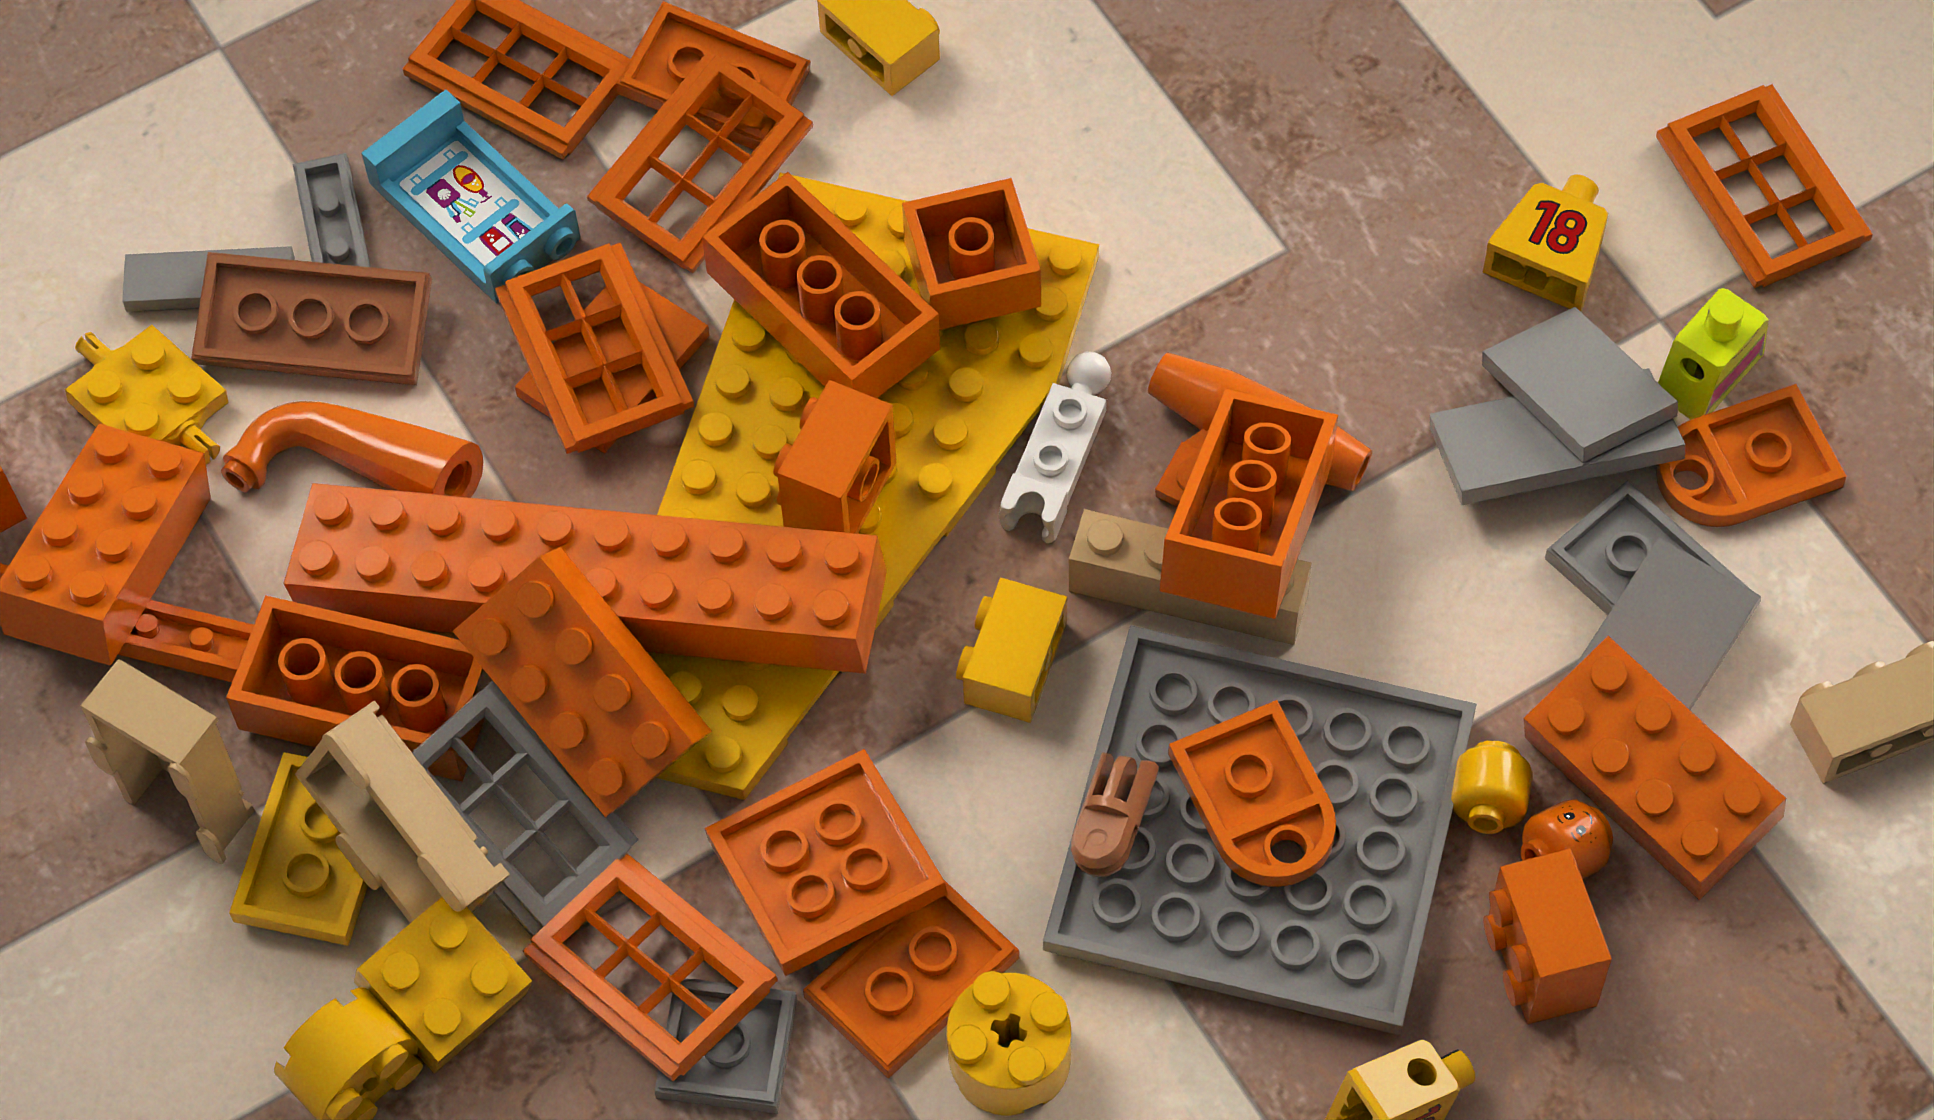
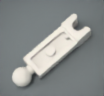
M1087 351L1076 355L1069 363L1066 374L1071 388L1055 383L1052 384L1018 468L1012 474L1000 504L999 521L1005 530H1013L1021 516L1027 513H1036L1042 517L1044 524L1042 540L1045 543H1052L1056 540L1067 513V505L1106 413L1107 399L1094 396L1103 392L1111 380L1112 372L1110 365L1102 355Z

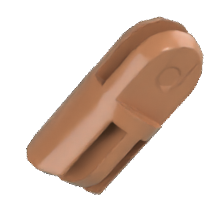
M1101 753L1071 839V852L1075 863L1082 872L1093 877H1108L1121 870L1128 860L1158 775L1159 766L1155 762L1142 760L1137 771V764L1134 758L1119 756L1114 762L1112 754Z

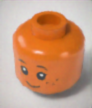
M1577 799L1565 800L1533 815L1525 823L1522 834L1521 858L1523 861L1571 848L1583 880L1599 872L1608 863L1613 844V832L1605 815L1599 809Z

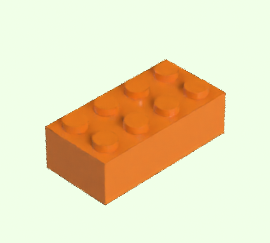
M789 172L785 173L702 236L707 273L824 386L831 380L878 398L940 350L939 313Z
M1225 389L1164 539L1159 591L1276 619L1332 466L1338 414Z
M98 424L0 579V621L3 634L111 666L211 499L204 453Z
M561 547L535 559L452 631L605 818L626 804L712 732Z
M265 595L226 699L239 730L316 747L320 743L325 733L375 700L380 707L375 713L377 718L383 715L409 750L413 752L468 701L486 687L492 679L458 639ZM485 717L460 738L472 752ZM450 747L427 769L432 775L463 782L468 765Z
M1609 636L1524 717L1525 738L1698 900L1712 889L1784 817L1786 797Z

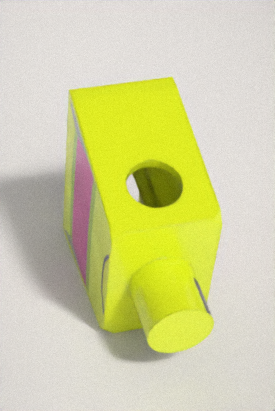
M1718 289L1678 333L1672 343L1658 381L1678 401V411L1689 419L1712 413L1764 355L1769 319L1764 313L1728 289ZM1697 364L1701 366L1704 372V378L1702 379L1694 377Z

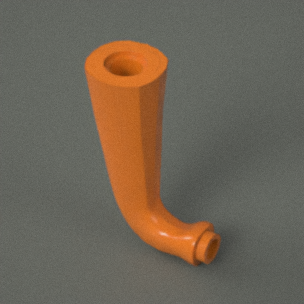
M297 401L276 406L258 416L247 427L237 445L223 456L225 466L221 469L225 480L242 492H248L251 487L260 489L265 484L267 466L270 460L285 449L300 446L309 448L389 490L471 498L482 477L484 462L479 445L464 439L344 406L324 402Z

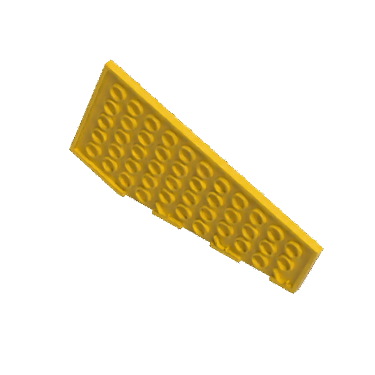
M780 172L777 179H779L785 173ZM792 175L921 296L904 241L902 203L908 201ZM1028 228L1041 268V307L939 330L940 350L877 398L893 405L897 463L858 533L878 536L887 569L875 630L893 608L894 599L943 535L946 537L949 535L995 475L996 466L1044 405L1052 384L1059 385L1099 258V244ZM735 299L657 515L784 527L781 505L777 504L779 484L778 477L773 474L774 465L782 447L786 443L793 445L800 433V419L807 402L812 397L819 399L825 386ZM647 652L712 730V732L657 778L745 800L788 745V737L839 671Z

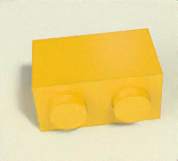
M817 0L820 32L891 96L895 95L940 60V29L936 20L928 11L923 8L916 9L907 0Z
M1000 577L993 598L984 596L979 605L975 629L980 630L975 646L966 645L957 666L956 679L963 681L964 704L1031 723L1067 625V596Z

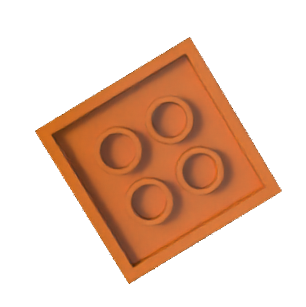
M865 749L704 828L709 843L785 976L948 895L944 879Z

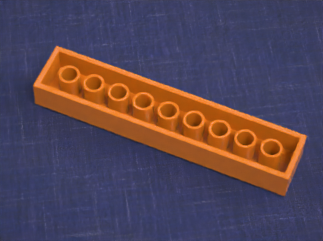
M312 483L283 583L293 602L411 629L453 633L452 631L535 559L561 547L647 652L866 674L887 569L877 535Z

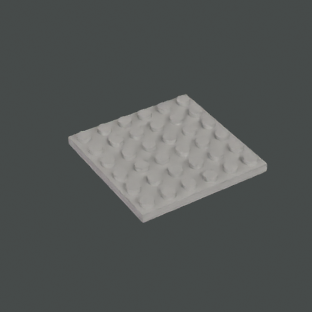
M1130 625L1076 823L1102 752L1112 754L1114 762L1119 756L1134 758L1137 764V771L1142 760L1153 761L1159 766L1158 775L1130 856L1121 870L1108 877H1093L1082 872L1074 861L1070 841L1043 938V951L1401 1036L1454 804L1451 800L1457 760L1467 749L1477 704ZM1275 700H1278L1328 794L1336 817L1333 847L1323 866L1309 878L1293 885L1269 887L1252 883L1237 875L1227 866L1213 843L1168 755L1170 743ZM1291 840L1279 841L1270 849L1273 856L1283 863L1297 862L1305 855L1303 848Z

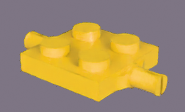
M151 324L125 345L115 350H110L92 332L85 333V339L82 336L78 339L75 345L76 351L81 353L94 366L89 372L65 389L68 403L95 427L98 424H103L177 446L184 445L188 449L204 453L206 464L211 462L210 457L214 460L218 456L220 446L203 433L201 428L209 417L229 403L227 391Z

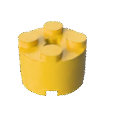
M995 971L984 972L979 975L974 983L959 995L948 1016L947 1049L952 1076L964 1097L974 1106L986 1112L1002 1116L1022 1114L1025 1109L1034 1107L1042 1102L1044 1105L1060 1092L1067 1080L1071 1065V1022L1066 1002L1062 996L1057 994L1047 984L1032 976ZM1007 1041H1012L1008 1048L999 1045L1006 1044Z
M359 987L350 990L357 999L345 1006L335 998L317 1010L295 1031L283 1047L291 1056L286 1066L284 1067L277 1061L275 1063V1075L317 1120H372L378 1111L374 1103L390 1089L400 1090L406 1087L422 1070L423 1064L416 1057L418 1052L417 1041L367 988Z

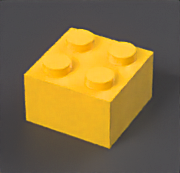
M441 897L356 969L354 983L358 988H367L418 1043L417 1055L435 1074L528 993L532 980L468 907L459 912L454 911Z

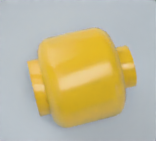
M1484 741L1468 749L1457 760L1451 793L1454 813L1467 822L1470 828L1480 833L1495 834L1505 828L1513 827L1524 819L1528 809L1533 779L1530 763L1520 755L1514 746L1506 742Z

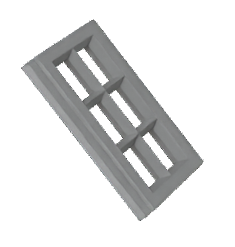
M493 680L412 752L478 838L475 840V844L478 848L486 847L488 854L485 857L492 866L495 867L502 863L510 875L499 885L493 894L532 937L612 862L624 855L639 840L615 812L606 818ZM484 717L516 752L493 775L460 739ZM450 747L457 752L483 781V784L460 805L427 769ZM525 763L558 799L535 822L502 786ZM492 793L526 830L503 852L499 850L469 816ZM567 810L599 845L576 868L544 833ZM534 840L567 875L544 898L511 863Z

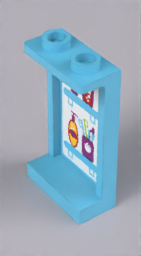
M444 90L361 153L369 184L496 304L499 302L495 292L496 287L505 285L507 280L540 269L553 260L565 257L573 249L576 242L581 239L576 211L568 204H564L560 208L554 205L464 121L460 102L448 90Z

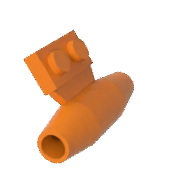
M1167 352L1158 363L1151 377L1148 393L1200 431L1180 443L1155 488L1156 497L1178 507L1225 389L1303 407L1308 406L1235 371ZM1337 426L1332 466L1325 484L1354 491L1368 467L1372 450L1339 426Z

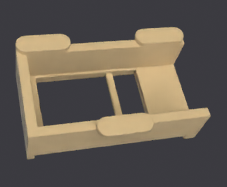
M118 659L80 705L95 738L89 737L85 741L94 763L107 774L114 776L124 800L132 805H135L162 769L169 772L176 789L186 797L199 826L196 835L203 851L215 862L223 864L227 859L224 853L225 848L255 810L251 803L241 798L244 792L240 790L242 788L217 728L218 718Z
M374 700L325 733L322 737L323 739L295 775L341 833L336 837V844L354 869L371 889L377 890L382 886L410 923L441 897L454 911L459 912L468 907L473 913L510 874L502 863L495 867L492 866L485 857L488 854L486 847L478 848L475 844V840L478 838L385 717L381 715L377 718L375 713L380 707Z

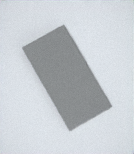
M1649 368L1643 369L1654 379ZM1514 396L1430 413V430L1461 505L1685 459L1686 444L1673 418L1583 463Z

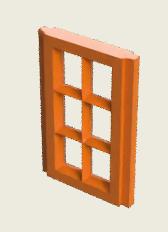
M456 0L408 57L409 61L403 67V73L405 76L439 94L444 90H448L460 102L461 106L563 160L567 154L571 155L619 95L617 94V82L629 63L630 58L520 0ZM476 11L512 29L496 49L460 31ZM521 35L558 53L542 74L505 55ZM453 39L489 57L472 78L437 60ZM567 59L604 77L588 98L552 80L553 76ZM498 63L535 82L519 102L482 84ZM544 87L580 105V108L564 127L528 108Z
M708 50L587 195V199L602 213L675 264L693 274L705 260L702 236L763 189L812 129L813 122L805 117L804 113L718 54L715 55ZM721 83L743 98L744 101L721 129L716 132L694 117V115ZM752 106H754L777 123L750 155L726 138ZM685 125H687L710 142L682 175L658 158ZM721 148L741 162L742 166L719 194L713 197L693 183L692 179L715 151ZM653 168L673 182L674 186L647 217L625 202L624 199L647 171ZM684 190L705 204L707 208L680 240L658 225L657 222Z
M1773 84L1766 87L1764 85L1670 122L1667 124V127L1657 130L1656 138L1754 288L1761 285L1763 287L1857 249L1861 247V244L1871 240L1873 233ZM1756 113L1777 146L1750 156L1729 123ZM1719 127L1741 161L1714 171L1693 137ZM1784 155L1806 190L1779 200L1757 165ZM1748 170L1770 205L1743 215L1721 180ZM1813 199L1835 233L1808 244L1786 209ZM1777 214L1799 248L1772 259L1750 224Z
M621 242L614 245L608 243L507 280L505 285L495 288L498 300L566 454L574 451L578 453L684 414V410L694 407L693 398ZM600 272L615 306L586 316L571 282ZM561 286L575 321L547 331L532 297ZM621 317L636 353L607 363L591 327ZM581 331L597 367L567 378L552 341ZM642 363L657 398L628 409L613 377V373ZM602 378L617 413L588 424L572 388Z
M628 853L620 860L617 858L540 929L530 939L531 943L523 950L525 957L671 1081H674L679 1075L684 1076L770 993V988L778 981L776 974ZM618 891H621L651 916L629 939L625 938L596 914ZM586 921L619 947L596 970L563 944ZM660 925L695 952L672 975L637 948ZM627 956H630L662 983L640 1006L634 1004L605 979ZM703 961H706L738 988L715 1011L681 984ZM671 992L705 1019L682 1042H679L647 1015Z

